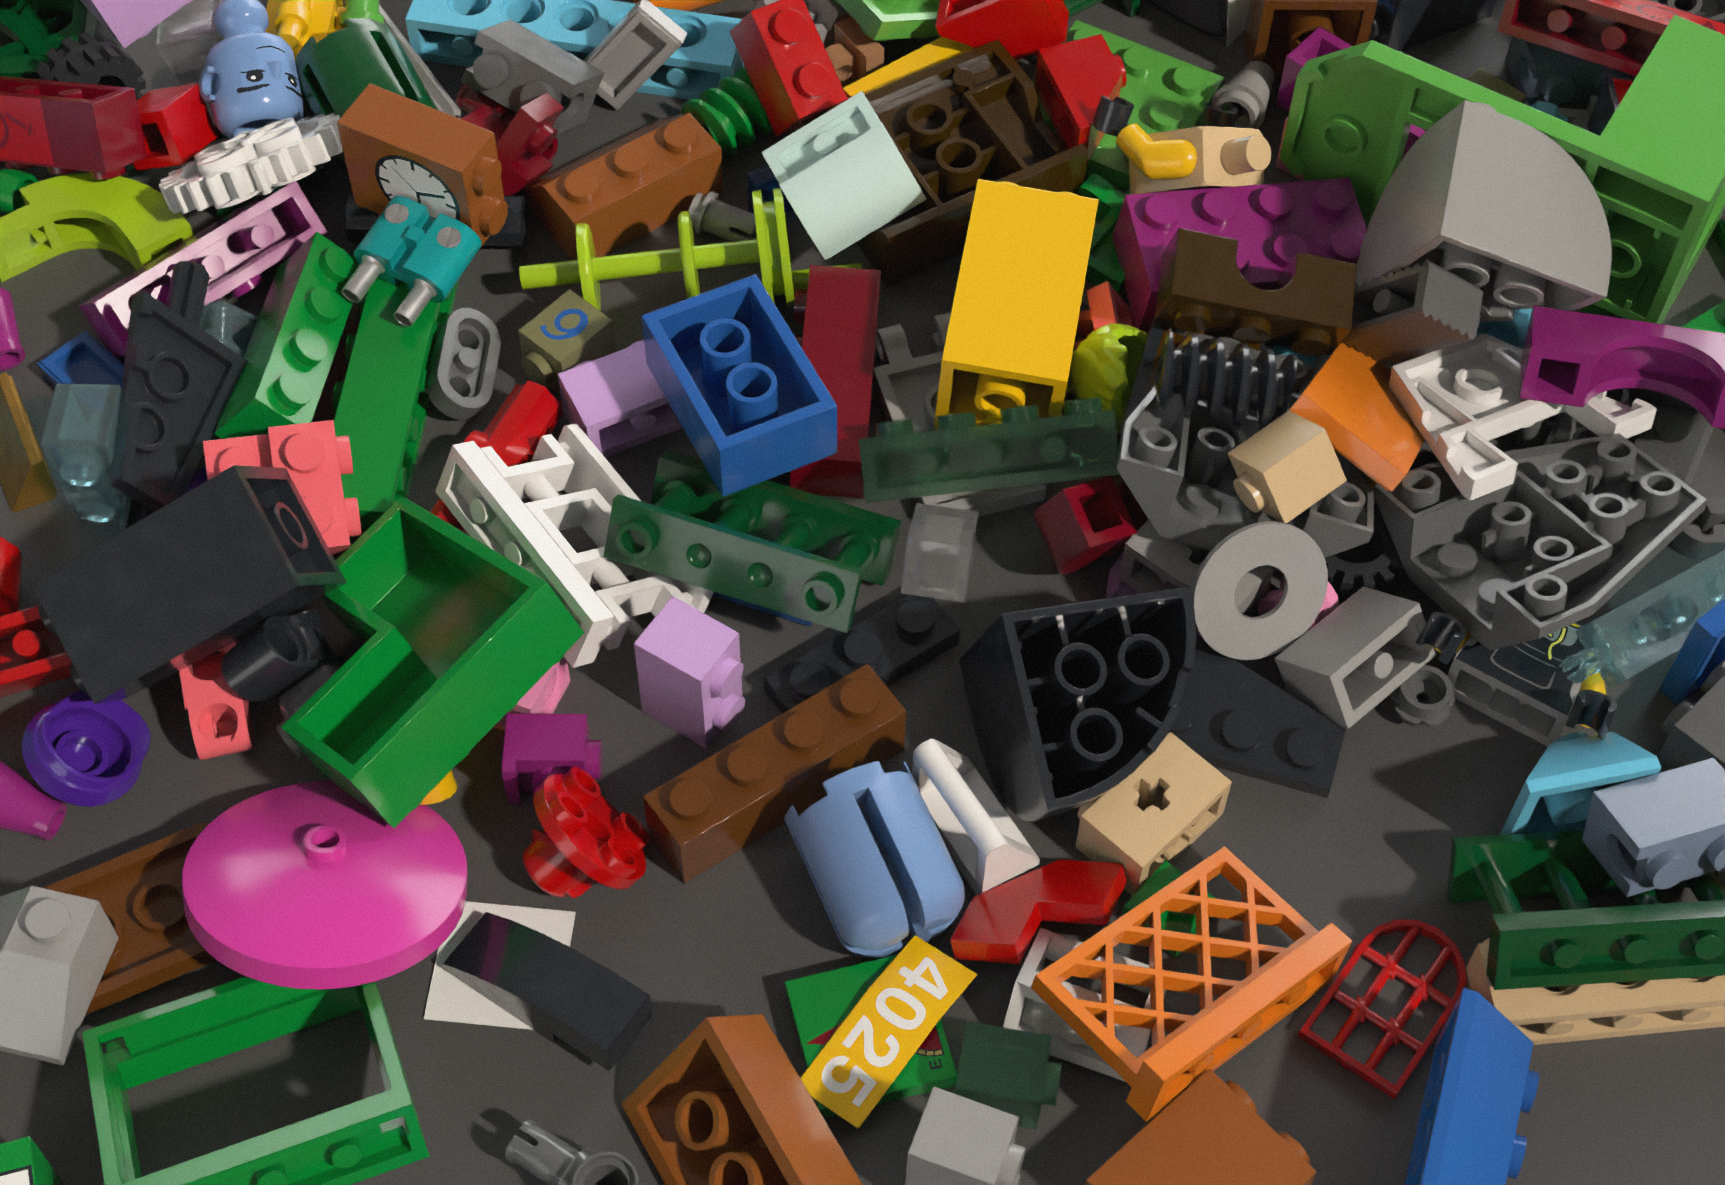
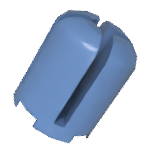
M879 761L852 768L824 781L822 785L827 796L811 805L800 816H798L793 805L789 808L784 820L841 945L856 957L881 959L898 955L904 948L901 940L907 937L908 933H910L912 938L916 935L925 942H928L938 937L959 914L965 900L963 881L906 762L903 761L901 771L884 773Z

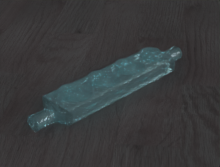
M1725 550L1576 630L1575 633L1585 649L1566 657L1562 663V670L1566 672L1579 664L1582 665V668L1568 675L1567 679L1578 684L1599 672L1607 687L1611 688L1681 649L1695 621L1725 599Z

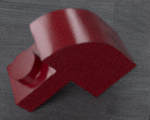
M548 93L520 107L509 126L486 106H482L460 118L494 132L498 160L502 165L501 180L504 195H512L545 175L554 165L542 153L549 147L557 135L558 131L553 127V124L564 107Z
M1112 475L1063 489L1041 505L1033 514L1057 570L1062 575L1082 571L1098 560L1123 553L1125 543L1133 535L1137 534L1138 530L1148 520V517L1127 484L1116 485Z

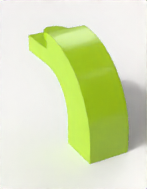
M89 173L48 178L19 189L25 206L0 217V281L4 282L62 253L89 248L114 252L129 261L137 271L193 236L192 229L181 212L174 214L169 210L162 193L139 181L122 176L108 179H93Z

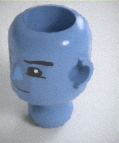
M225 0L220 3L214 13V24L218 34L224 39L210 49L204 61V69L199 80L201 97L203 100L210 102L216 128L222 135L232 139L242 131L256 130L282 119L293 118L295 122L302 119L304 116V105L294 53L291 46L283 38L265 32L269 26V18L264 5L258 0Z

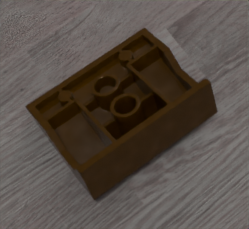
M998 39L865 94L926 197V200L856 242L876 270H881V278L885 283H889L964 249L978 179L994 182L1007 181L1023 187L1052 192H1071L1078 196H1083L1078 191L1085 181L1089 151L1083 144L1068 150L1043 120L1034 83ZM831 109L802 120L801 128Z

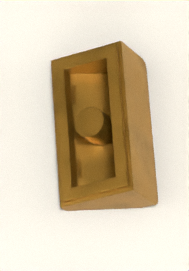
M7 372L0 374V482L10 509L13 512H19L55 499V494L58 492L12 376H8Z

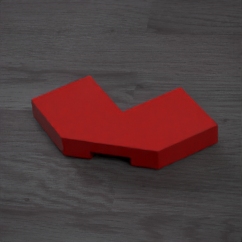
M1058 859L974 896L950 939L955 959L1020 964L1041 921L1107 925L1127 883L1123 863Z

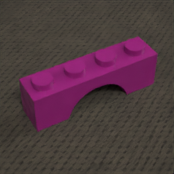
M1533 306L1521 355L1519 398L1584 407L1591 398L1608 390L1620 388L1648 389L1671 395L1686 402L1699 411L1711 427L1725 429V333Z

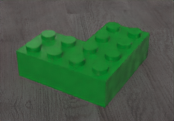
M403 496L336 560L347 583L320 597L350 634L365 644L281 727L324 776L393 829L411 811L419 806L423 798L469 754L471 749L506 713L516 706L518 701L553 665L562 659L564 654L584 634V631L546 581Z

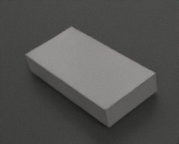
M640 0L583 60L604 72L597 95L618 110L683 44L687 32L650 1Z

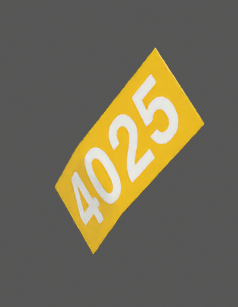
M915 935L869 987L800 1078L810 1096L859 1129L937 1022L978 974Z

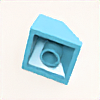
M1584 732L1564 735L1549 744L1526 779L1500 835L1584 830L1594 791L1658 774L1662 768L1656 755L1615 732H1608L1604 740L1598 738L1597 735L1588 736Z

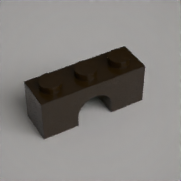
M1178 228L1161 257L1155 320L1173 323L1176 328L1186 332H1203L1208 330L1233 335L1237 341L1246 344L1268 342L1292 347L1296 353L1306 356L1331 355L1351 331L1356 264L1297 252L1279 276L1277 290H1263L1251 285L1240 273L1237 265V239Z

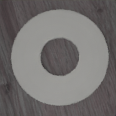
M1278 521L1250 524L1225 537L1203 561L1192 587L1191 595L1195 611V626L1203 640L1218 653L1239 660H1255L1269 657L1292 645L1313 624L1326 596L1328 570L1320 547L1300 528ZM1269 565L1278 568L1285 580L1284 593L1280 602L1271 611L1262 616L1249 617L1242 615L1237 610L1234 602L1235 590L1239 581L1247 572L1258 566Z

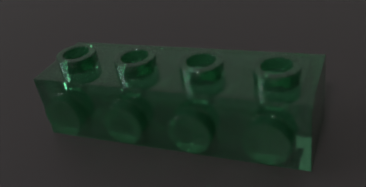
M1101 397L1063 401L1064 413L1039 416L1038 404L1001 408V420L976 423L975 411L939 415L937 416L938 427L914 430L913 419L875 423L876 434L859 439L866 503L1120 475L1116 469L1120 447L1116 407L1102 409Z

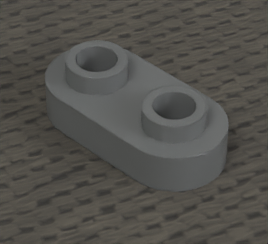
M472 308L457 309L440 325L436 334L427 379V392L434 406L446 416L459 420L475 416L490 400L501 347V338L496 325L488 316Z

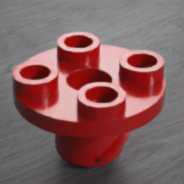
M572 767L565 775H550L535 789L533 796L534 807L544 831L532 830V843L523 852V864L531 880L541 890L555 897L564 898L570 896L571 898H576L585 893L595 881L613 889L624 890L630 888L644 875L646 871V858L643 848L650 842L648 831L632 814L627 812L620 814L601 795L598 783L589 773L579 767Z

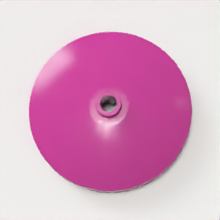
M315 781L283 786L257 794L232 806L209 823L198 835L186 856L182 872L185 917L196 940L211 956L228 968L246 977L268 984L297 989H338L363 985L393 976L412 967L433 953L456 928L466 904V855L452 827L427 805H419L393 829L332 781Z

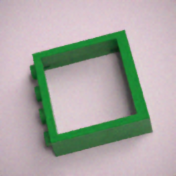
M245 976L82 1031L104 1185H352L430 1157L377 981L353 987L316 990L282 987ZM362 1009L385 1092L142 1177L127 1089ZM108 1042L106 1043L107 1053H103L102 1043Z

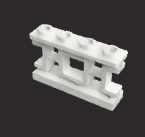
M578 424L565 425L558 441L552 434L541 436L532 461L510 467L506 466L491 446L479 448L474 441L452 445L435 492L470 537L549 584L584 631V634L564 654L565 659L572 668L593 663L602 644L607 650L618 648L631 621L629 617L651 612L656 617L672 596L702 613L705 612L713 591L603 557L613 498L619 494L635 500H641ZM564 490L567 494L559 495L557 491ZM530 498L532 502L524 504L521 499ZM582 526L599 548L576 553L559 531ZM633 574L638 581L630 582L626 576ZM598 583L602 590L594 592L590 585Z

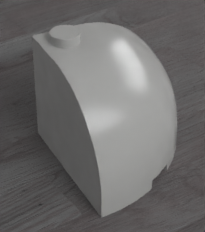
M1464 100L1425 131L1410 148L1393 173L1367 228L1356 264L1355 284L1359 283L1362 285L1365 280L1370 282L1373 277L1379 279L1382 274L1388 276L1391 271L1396 273L1399 268L1405 270L1408 265L1414 267L1417 262L1423 264L1427 259L1474 284L1483 291L1480 321H1513L1515 310L1533 308V306L1574 311L1607 297L1612 262L1609 226L1604 209L1592 183L1576 161L1559 144L1534 127L1498 113L1494 107L1488 104Z

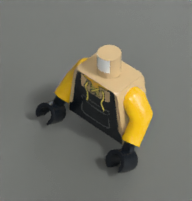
M1101 96L1093 116V126L1103 133L1116 136L1117 146L1129 158L1130 194L1264 184V171L1271 161L1270 145L1259 129L1234 128L1238 114L1236 106L1224 103L1222 110H1219L1206 102L1200 126L1147 134L1136 123L1128 125L1134 109V105L1121 97H1115L1114 100H1111L1107 96Z

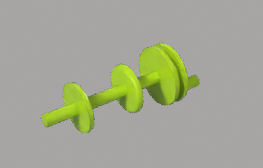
M781 188L773 189L774 201L763 202L761 190L752 191L757 239L695 246L690 212L682 211L678 215L680 248L596 257L589 225L577 223V260L520 266L519 273L523 290L581 283L583 299L601 311L599 281L683 271L688 299L700 294L698 269L760 262L763 286L774 304V296L785 295L787 307L795 306L794 294H796V288L808 289L810 268L791 270L783 194ZM861 263L832 266L862 269Z

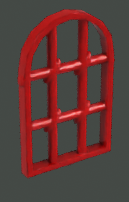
M1396 919L1378 925L1361 943L1354 947L1353 955L1299 1031L1298 1037L1341 1064L1344 1069L1350 1070L1395 1100L1446 1023L1463 988H1465L1467 982L1466 966L1457 945L1439 928L1419 920ZM1395 931L1407 932L1392 955L1388 952L1386 956H1383L1369 947L1381 936ZM1421 934L1433 939L1443 949L1426 974L1420 973L1419 977L1398 964L1418 935ZM1363 955L1382 967L1364 996L1361 998L1358 995L1355 1000L1339 990V988ZM1449 959H1451L1456 968L1457 987L1452 999L1431 986ZM1396 976L1415 988L1398 1016L1395 1019L1390 1017L1388 1021L1370 1010L1369 1007L1390 978L1393 981ZM1429 997L1445 1007V1010L1422 1043L1402 1029L1421 1000L1423 999L1426 1002ZM1333 998L1353 1012L1333 1041L1329 1043L1312 1032L1311 1029ZM1365 1020L1386 1033L1363 1065L1343 1052L1341 1048L1358 1023L1364 1024ZM1400 1041L1414 1050L1416 1054L1394 1085L1374 1072V1070L1391 1045L1397 1046Z

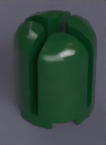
M370 18L345 19L347 28L330 33L318 43L313 36L310 37L297 54L295 64L302 99L312 118L320 114L326 116L332 113L335 116L339 115L341 118L369 83L438 110L402 45L392 35L388 26ZM344 152L334 155L336 163L348 174Z

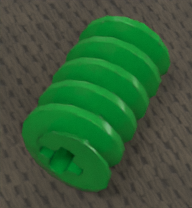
M745 66L736 71L734 77L727 76L718 82L716 88L709 87L699 95V99L692 98L682 105L681 114L691 113L721 147L722 156L728 159L738 154L736 141L741 146L748 148L755 144L754 131L762 137H766L773 132V128Z

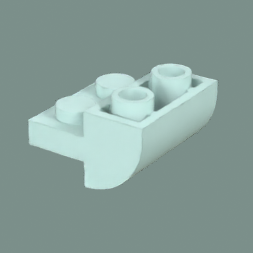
M863 91L762 152L778 180L779 186L825 261L926 200L909 167Z

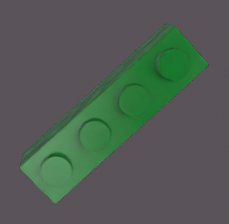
M316 232L277 268L243 357L248 361L214 433L221 439L269 434L268 427L310 423L313 419L353 304L352 301L343 295L342 289L360 265L346 250L340 248L320 233Z

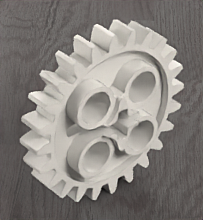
M334 113L326 116L320 114L311 119L308 116L296 122L293 118L282 119L256 130L242 131L228 141L215 144L194 155L195 161L181 165L182 168L169 172L168 177L160 180L161 183L158 185L169 210L174 214L182 211V214H185L195 209L202 211L212 205L216 209L226 208L248 200L255 195H267L278 186L295 182L312 174L316 170L315 165L331 160V156L343 152L337 126L340 116H335Z

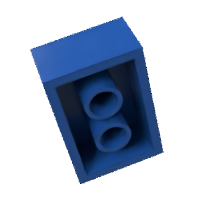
M756 274L642 315L646 364L722 497L837 453V405Z

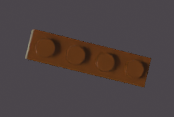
M867 663L644 795L648 834L685 884L785 823L784 817L792 805L797 814H800L827 796L822 785L824 781L868 763L879 761L882 764L904 751L906 709Z

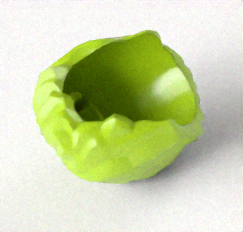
M1111 323L1090 333L1086 340L1079 343L1078 348L1073 351L1066 389L1073 395V401L1084 418L1090 419L1092 424L1109 431H1119L1148 336L1146 332L1130 325Z

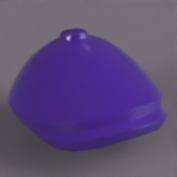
M78 690L62 700L44 707L35 714L27 725L22 739V754L25 765L33 779L46 793L59 801L72 805L93 807L105 805L119 799L132 788L138 780L143 760L150 749L151 734L143 718L124 701L117 700L94 704L90 696Z

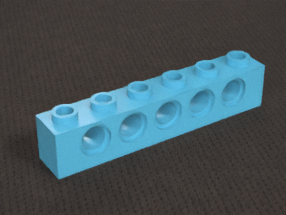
M413 0L405 21L410 45L423 61L471 67L483 52V48L474 44L478 31L508 20H513L579 59L584 60L636 4L614 0ZM657 7L685 30L687 35L683 44L636 92L687 100L692 98L699 99V95L709 87L716 88L717 83L727 76L734 77L735 72L742 68L744 63L730 31L742 19Z

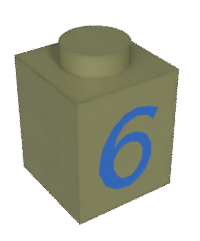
M571 289L518 330L523 370L533 382L549 386L559 395L558 373L572 369L581 362L593 361L616 352L613 321Z

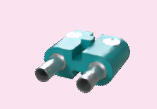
M394 196L354 250V257L360 265L343 287L342 293L350 301L359 303L377 277L394 285L401 280L407 283L409 293L395 311L394 317L402 325L411 327L429 301L442 303L447 298L480 250L482 242L479 236L464 223L442 213H439L437 218L429 215L427 206L403 196Z

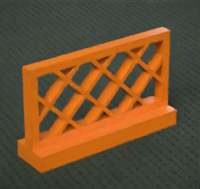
M1224 846L1036 974L1031 989L1132 1087L1126 1102L1147 1122L1174 1101L1209 1068L1212 1071L1216 1070L1333 981L1352 940L1333 923L1318 931ZM1221 874L1241 892V902L1207 897V882ZM1165 911L1195 914L1196 935L1161 930V914ZM1209 917L1242 921L1244 942L1209 937ZM1256 924L1277 926L1294 943L1287 948L1258 944ZM1119 943L1149 947V968L1113 963V947ZM1162 949L1197 954L1198 975L1162 970ZM1211 956L1245 961L1246 978L1242 981L1212 977ZM1071 976L1101 980V1002L1076 999L1061 983ZM1114 982L1150 987L1151 1010L1115 1005ZM1163 989L1199 994L1200 1012L1194 1016L1164 1012ZM1114 1024L1151 1029L1152 1047L1136 1058L1115 1037ZM1165 1031L1171 1032L1170 1034L1165 1036Z

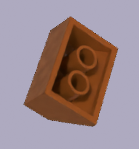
M691 113L664 117L537 179L519 190V196H525L528 208L571 260L578 259L576 246L577 223L589 225L596 257H602L677 219L680 212L689 211L690 205L697 193L707 195L713 191L718 193L719 197L724 195L721 147Z
M763 1014L706 1017L621 1104L665 1185H863Z

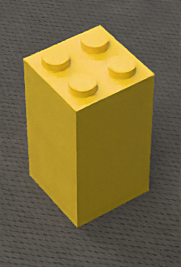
M978 179L942 356L934 427L1051 448L1055 447L1069 377L1099 199L1082 197L1071 192H1052L1023 187L1007 181L994 182Z

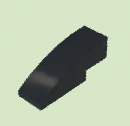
M485 912L443 963L444 970L534 1029V1031L553 1044L560 1038L607 1071L612 1069L652 1017L650 994L577 950L543 933L489 912Z

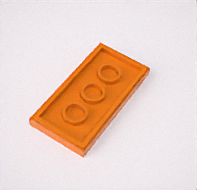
M1346 342L1340 343L1289 411L1325 428L1333 448L1386 491L1390 490L1392 492L1407 475L1425 440L1388 387L1391 369L1386 365L1384 366L1381 361H1375L1372 355L1366 357L1363 351L1357 352L1355 347L1348 348Z

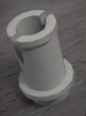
M713 191L707 195L702 193L696 194L689 208L692 227L695 228L694 232L696 235L704 236L706 233L730 242L757 239L754 213L720 201L718 193Z

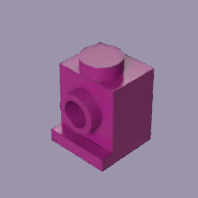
M506 714L502 777L508 804H522L523 793H534L535 789L547 777L553 774L565 775L572 767H579L589 773L595 780H601L603 768L602 740L591 739L587 714Z

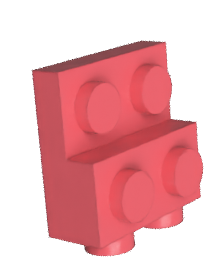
M334 420L268 427L269 434L203 441L208 480L233 465L286 468L334 558L340 557L350 548L349 537L362 535L357 497L344 499L341 475L353 474L349 436L336 437Z

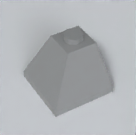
M29 886L0 896V1051L64 1065L119 939L99 901L35 886Z

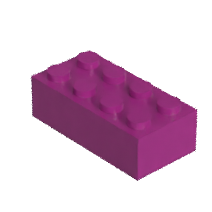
M1350 178L1125 195L1112 240L1119 266L1121 267L1122 265L1124 271V285L1135 326L1140 331L1149 332L1157 304L1161 257L1178 228L1237 239V265L1240 273L1251 285L1263 290H1277L1279 276L1297 252L1357 264L1367 229Z

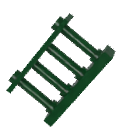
M667 450L658 460L651 504L619 494L613 498L603 557L847 633L851 628L861 579L883 586L890 577L902 521L769 480L722 497L702 460Z
M1584 830L1452 838L1447 896L1451 903L1487 901L1492 910L1486 975L1494 990L1725 975V889L1718 881L1719 871L1687 879L1668 888H1690L1698 902L1662 904L1654 891L1662 889H1653L1633 896H1625L1630 906L1593 908L1586 894L1622 892V890L1582 841ZM1554 896L1562 910L1524 912L1518 898Z

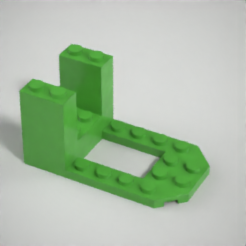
M1674 15L1600 136L1373 40L1308 60L1298 73L1280 159L1292 176L1301 174L1306 181L1350 178L1366 229L1388 182L1402 160L1411 124L1427 131L1433 124L1464 100L1488 104L1494 107L1498 113L1534 127L1559 144L1576 161L1592 183L1606 215L1612 249L1607 297L1591 305L1574 310V312L1662 324L1725 209V35L1677 15Z

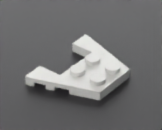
M1485 333L1477 335L1471 341L1433 351L1392 366L1388 385L1461 494L1469 501L1509 486L1514 481L1518 463L1490 443L1489 440L1520 428L1530 427L1538 421L1562 412L1573 417L1599 437L1620 433L1627 439L1652 428L1657 408L1638 398L1633 401L1632 407L1607 397V391L1591 398L1584 407L1519 398L1521 355L1523 349Z

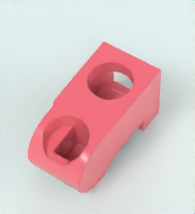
M240 640L218 650L223 653L207 656L179 671L185 709L188 710L195 748L201 761L255 749V736L249 700L240 697L231 689L221 671L223 656L237 645Z

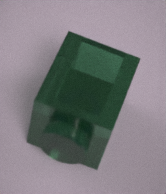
M966 1022L955 1094L1019 1117L1018 1127L1037 1130L1041 1105L1055 1107L1062 1064L1048 1061L1051 1035Z

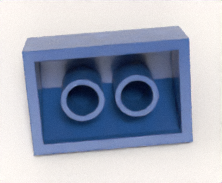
M1463 988L1434 1045L1404 1185H1506L1507 1177L1516 1179L1520 1172L1526 1151L1527 1137L1516 1134L1520 1112L1529 1114L1535 1100L1540 1076L1539 1072L1529 1069L1534 1043L1477 991Z

